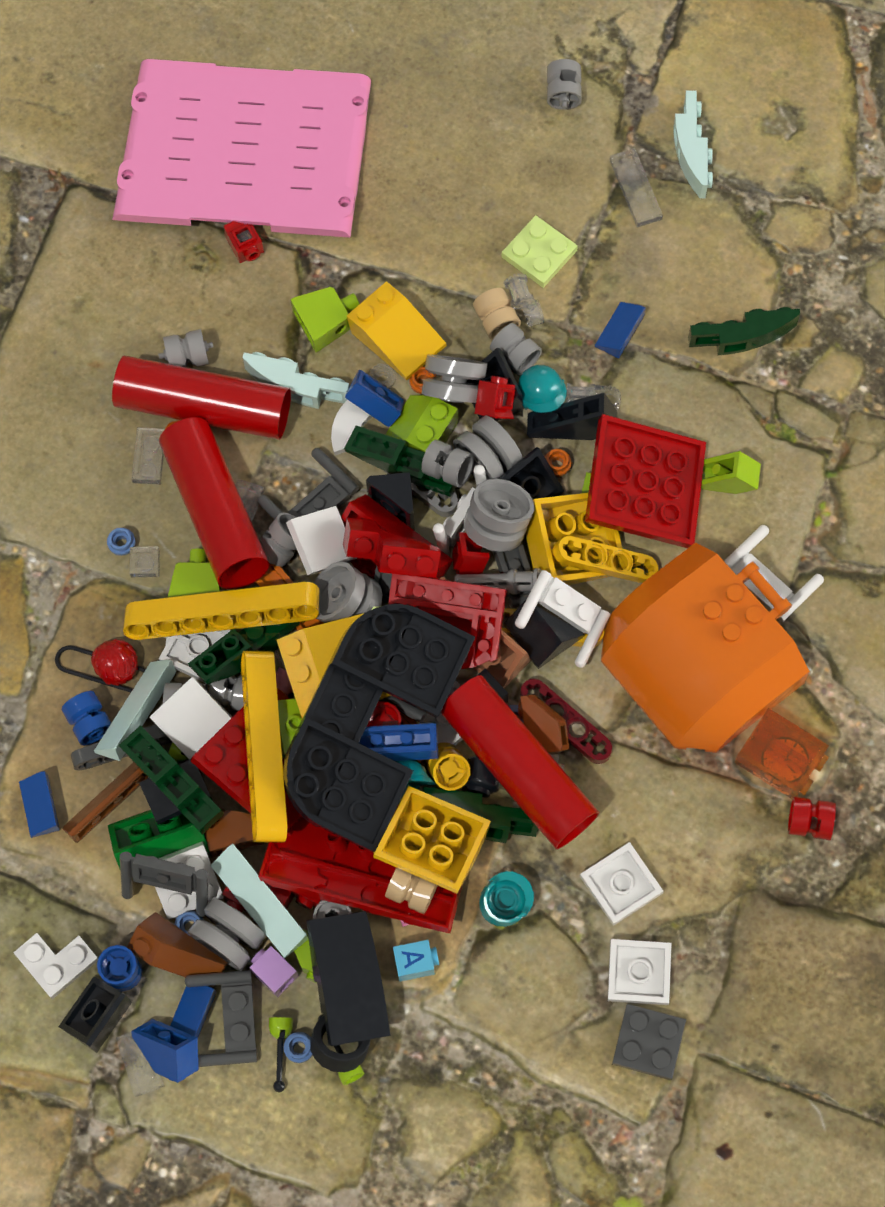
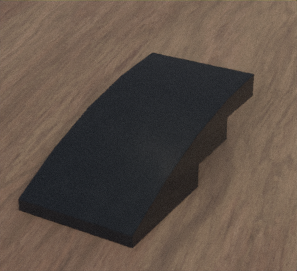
M366 911L306 920L314 982H317L321 1013L325 1015L328 1045L336 1046L391 1036L381 973Z

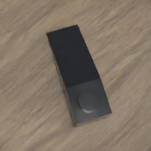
M605 393L563 403L552 412H528L527 436L529 438L595 440L598 420L602 414L617 418L618 412Z

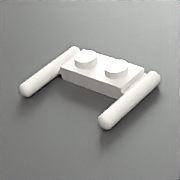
M476 465L473 471L477 486L487 480L485 468L482 465ZM473 487L467 495L464 494L460 498L457 510L452 517L449 516L443 525L437 523L433 526L437 547L448 556L450 555V547L454 548L460 540L459 532H466L464 529V518L475 490Z
M761 525L724 562L737 575L744 567L754 561L760 568L758 570L759 573L783 599L786 598L792 604V607L778 618L779 621L784 622L824 582V578L820 574H815L794 595L787 585L751 553L749 554L769 533V528L766 525ZM750 579L744 582L746 587L768 611L774 608Z
M541 570L515 621V625L520 629L525 628L536 605L539 603L581 632L587 633L588 635L575 659V665L583 668L611 614L602 610L600 606L558 578L552 577L549 572Z

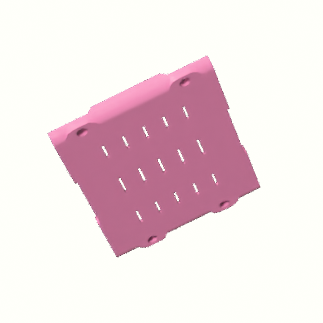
M157 59L143 60L140 65L138 82L133 90L131 100L132 115L124 158L118 171V191L112 220L191 226V220L225 223L236 221L244 224L270 226L271 232L350 238L365 139L371 79L364 74L300 69L283 71L216 66L214 63Z

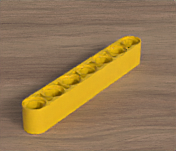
M298 582L134 601L127 604L125 608L123 634L133 640H143L310 621L319 615L320 588L311 582Z
M243 651L241 656V676L253 841L285 842L287 838V815L273 651Z

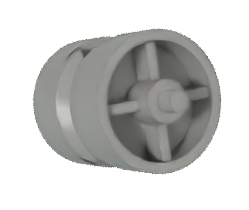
M559 59L551 62L547 66V103L559 110H568L579 106L582 101L581 65L571 59Z
M201 329L189 331L184 339H181L179 335L163 337L165 350H163L164 353L158 354L159 359L165 358L169 364L186 367L189 362L193 366L209 364L207 351H209L208 348H213V342L207 343V341H204Z

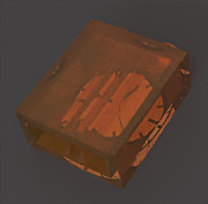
M768 708L738 753L735 763L792 799L793 796L797 797L799 793L804 796L814 782L810 779L813 771L816 769L820 772L829 759L825 755L829 745Z

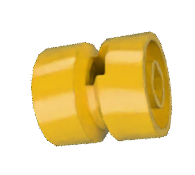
M448 742L438 743V759L425 760V767L432 779L440 788L447 791L462 788L470 777L468 761L455 745Z

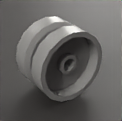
M428 354L425 369L429 373L442 376L441 378L428 377L424 379L421 394L450 402L476 403L479 384L467 382V380H481L485 378L487 363L465 358Z
M486 415L472 425L473 433L465 431L453 440L454 449L459 448L474 455L473 469L476 465H482L485 468L487 480L498 479L504 474V471H508L523 458L518 446L508 432L498 422Z
M502 479L485 480L477 485L472 494L470 506L464 518V529L468 537L483 548L498 552L511 551L520 546L524 539L527 525L534 512V501L526 490L511 481Z
M340 561L331 564L314 581V584L320 588L319 615L316 619L323 623L363 614L372 610L374 606L381 607L383 596L381 586L375 579L361 573L349 563Z
M212 897L204 908L206 917L215 926L205 920L196 919L188 930V934L228 962V965L238 971H242L250 957L248 952L238 943L240 942L251 949H258L266 935L240 911Z

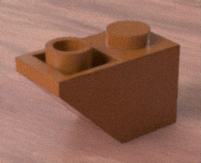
M535 694L520 696L521 702L518 704L520 719H523L524 725L547 752L568 750L569 742L566 720Z

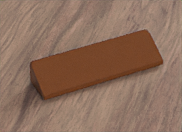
M133 762L63 826V830L75 843H78L140 786L139 782L148 779V777Z

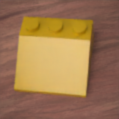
M588 493L533 499L534 512L527 525L526 539L533 570L541 568V570L549 572L552 577L558 578L568 586L611 576L559 563L554 558L552 550L558 540L566 536H573L622 549L618 530L585 522ZM565 545V546L563 547V550H566V551H567V556L570 555V554H572V553H579V551H580V550H578L577 552L569 551V550L567 549V545ZM588 550L587 556L589 561L597 564L599 560L598 554L594 550ZM614 556V566L619 570H623V560L619 556Z
M363 614L304 628L277 639L302 718L341 637L347 628ZM382 692L379 700L391 695Z
M408 786L373 858L458 894L485 841L491 821Z

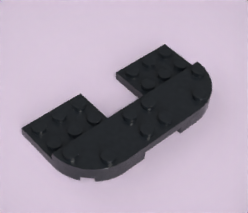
M388 604L369 610L347 628L290 743L284 760L283 778L286 793L293 807L306 821L375 853L414 770L359 744L364 730L382 692L435 718L439 717L475 639L474 636L419 608L404 604Z

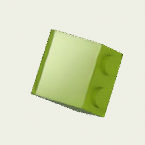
M410 395L402 408L401 415L390 426L385 435L406 441L408 447L426 452L431 442L436 439L446 443L458 423V408L439 398Z

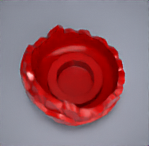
M122 639L108 640L96 647L91 657V664L95 673L106 684L119 686L133 679L138 669V656L133 646Z

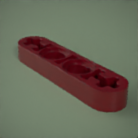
M529 679L523 683L520 696L528 695V688L531 690L538 688L539 697L549 707L551 705H558L563 709L564 713L561 717L566 720L568 742L594 764H602L609 760L612 753V744L604 734L539 679ZM576 723L581 724L585 728V734L579 738L571 736L568 730L571 725ZM590 734L594 735L591 738L592 743L596 746L601 744L605 746L604 755L601 753L594 755V747L589 742H587L585 747L582 745L587 741Z

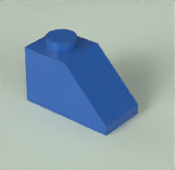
M151 1019L131 1031L132 1038L156 1074L178 1083L199 1070L197 1037L155 1019Z

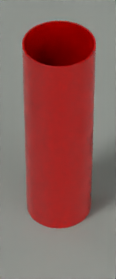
M124 355L120 359L115 372L112 402L113 406L117 408L177 420L198 417L208 421L212 427L280 440L288 421L291 389Z
M198 417L186 418L173 423L162 432L159 444L218 585L225 589H237L250 585L259 580L268 571L269 562L208 421Z
M482 675L468 680L446 699L440 712L556 850L575 839L598 817L600 812Z

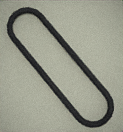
M68 645L62 647L56 653L55 664L59 670L130 693L133 690L122 685H108L102 679L64 668L59 662L61 653L66 650H74L90 656L93 654L92 651ZM138 666L137 670L144 673L146 669Z

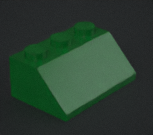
M149 810L108 825L112 849L119 869L120 854L122 852H130L132 857L139 854L161 858L203 842L206 852L210 853L205 834L202 835L183 814L158 825L152 811Z

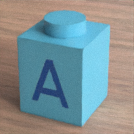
M429 940L393 947L399 982L435 975L434 966L439 965L436 947L430 948Z

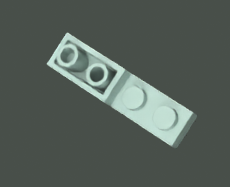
M686 90L684 114L675 113L673 125L674 144L685 178L699 198H706L707 188H712L713 173L708 172V165L712 164L713 152L712 148H708V138L701 137L702 125H697V118H701L702 107L701 101H697V91Z
M259 352L243 354L245 370L258 382L290 388L291 401L319 409L321 399L343 404L347 401L345 395L350 385L340 378L326 379L310 372L300 374L298 363L285 357L275 359Z

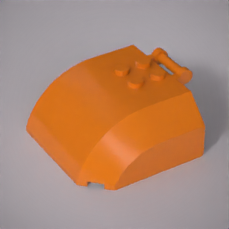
M694 543L649 577L614 609L604 627L601 662L674 748L685 750L686 748L703 749L705 752L716 753L805 683L810 671L795 641L776 621L792 607V604L786 598L783 599L759 573L758 570L760 568L754 561L736 575L717 553L698 543ZM750 579L774 608L768 611L746 587L744 582Z

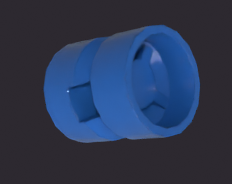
M86 691L72 697L61 708L68 723L74 725L73 732L79 743L83 746L101 740L111 725L106 712L101 711L103 706L94 691Z
M120 945L110 946L98 958L97 969L99 975L104 982L121 992L131 990L141 980V963L127 947Z

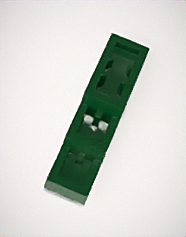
M356 425L344 447L345 452L390 474L410 472L411 483L449 497L452 496L456 486L444 482L443 478L436 479L424 474L421 469L425 452L408 447L406 441Z
M141 725L118 745L202 835L224 815L223 811L202 791L200 786Z

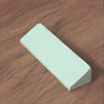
M172 660L150 662L95 748L94 752L96 754L121 761L125 752L118 745L140 725L143 726L162 696L165 683H170L176 673Z
M233 843L210 865L284 958L308 940L306 933L264 881L259 879V875Z

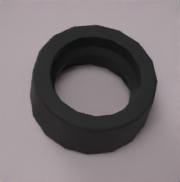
M325 1015L319 1018L311 1037V1052L314 1059L322 1067L332 1072H347L361 1065L368 1053L370 1039L358 1041V1047L354 1052L348 1054L336 1053L330 1050L323 1042V1035L326 1032Z

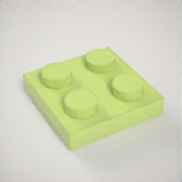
M535 215L502 251L501 257L544 288L577 252L578 245Z

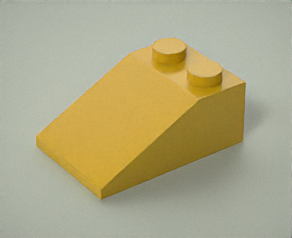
M387 281L346 316L351 333L405 380L411 378L417 370L426 364L428 354L437 355L447 346L446 342L408 299Z

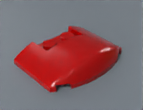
M392 574L388 604H404L419 608L475 637L461 669L477 667L485 662H492L498 659L507 589L436 578Z

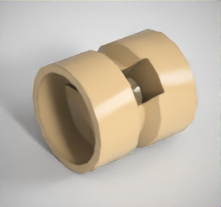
M503 288L490 289L479 295L473 302V307L478 317L483 321V327L491 340L505 326L511 323L516 324L518 327L521 325L515 309L510 307V299Z
M396 868L385 897L397 903L406 900L410 909L425 914L438 885Z

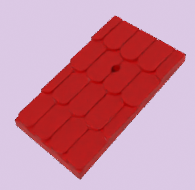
M303 817L287 831L285 842H269L258 876L261 881L268 883L272 887L307 894L311 898L359 908L367 913L402 920L406 924L449 934L452 930L462 890L461 886L458 894L437 886L425 914L410 909L406 900L401 903L386 898L385 894L396 867L373 858L374 853L321 827L310 824Z

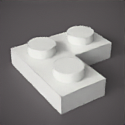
M36 933L13 952L51 999H54L98 961V957L80 936H77L55 955L40 935Z

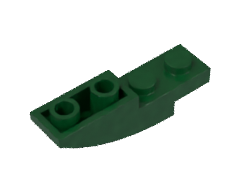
M782 307L771 311L753 309L749 312H744L742 322L729 320L721 324L700 322L690 325L688 335L689 347L717 346V355L719 356L745 352L764 346L784 336L797 326L800 309H791L789 307Z
M300 622L244 628L239 633L232 629L190 661L188 665L206 684L229 678L241 672V656L243 651L274 652L279 648L277 639L284 637L296 628Z
M440 787L423 788V792L490 820L491 823L485 840L506 843L509 834L536 837L538 828L521 808L504 807L499 804H482L483 794L471 791H447Z

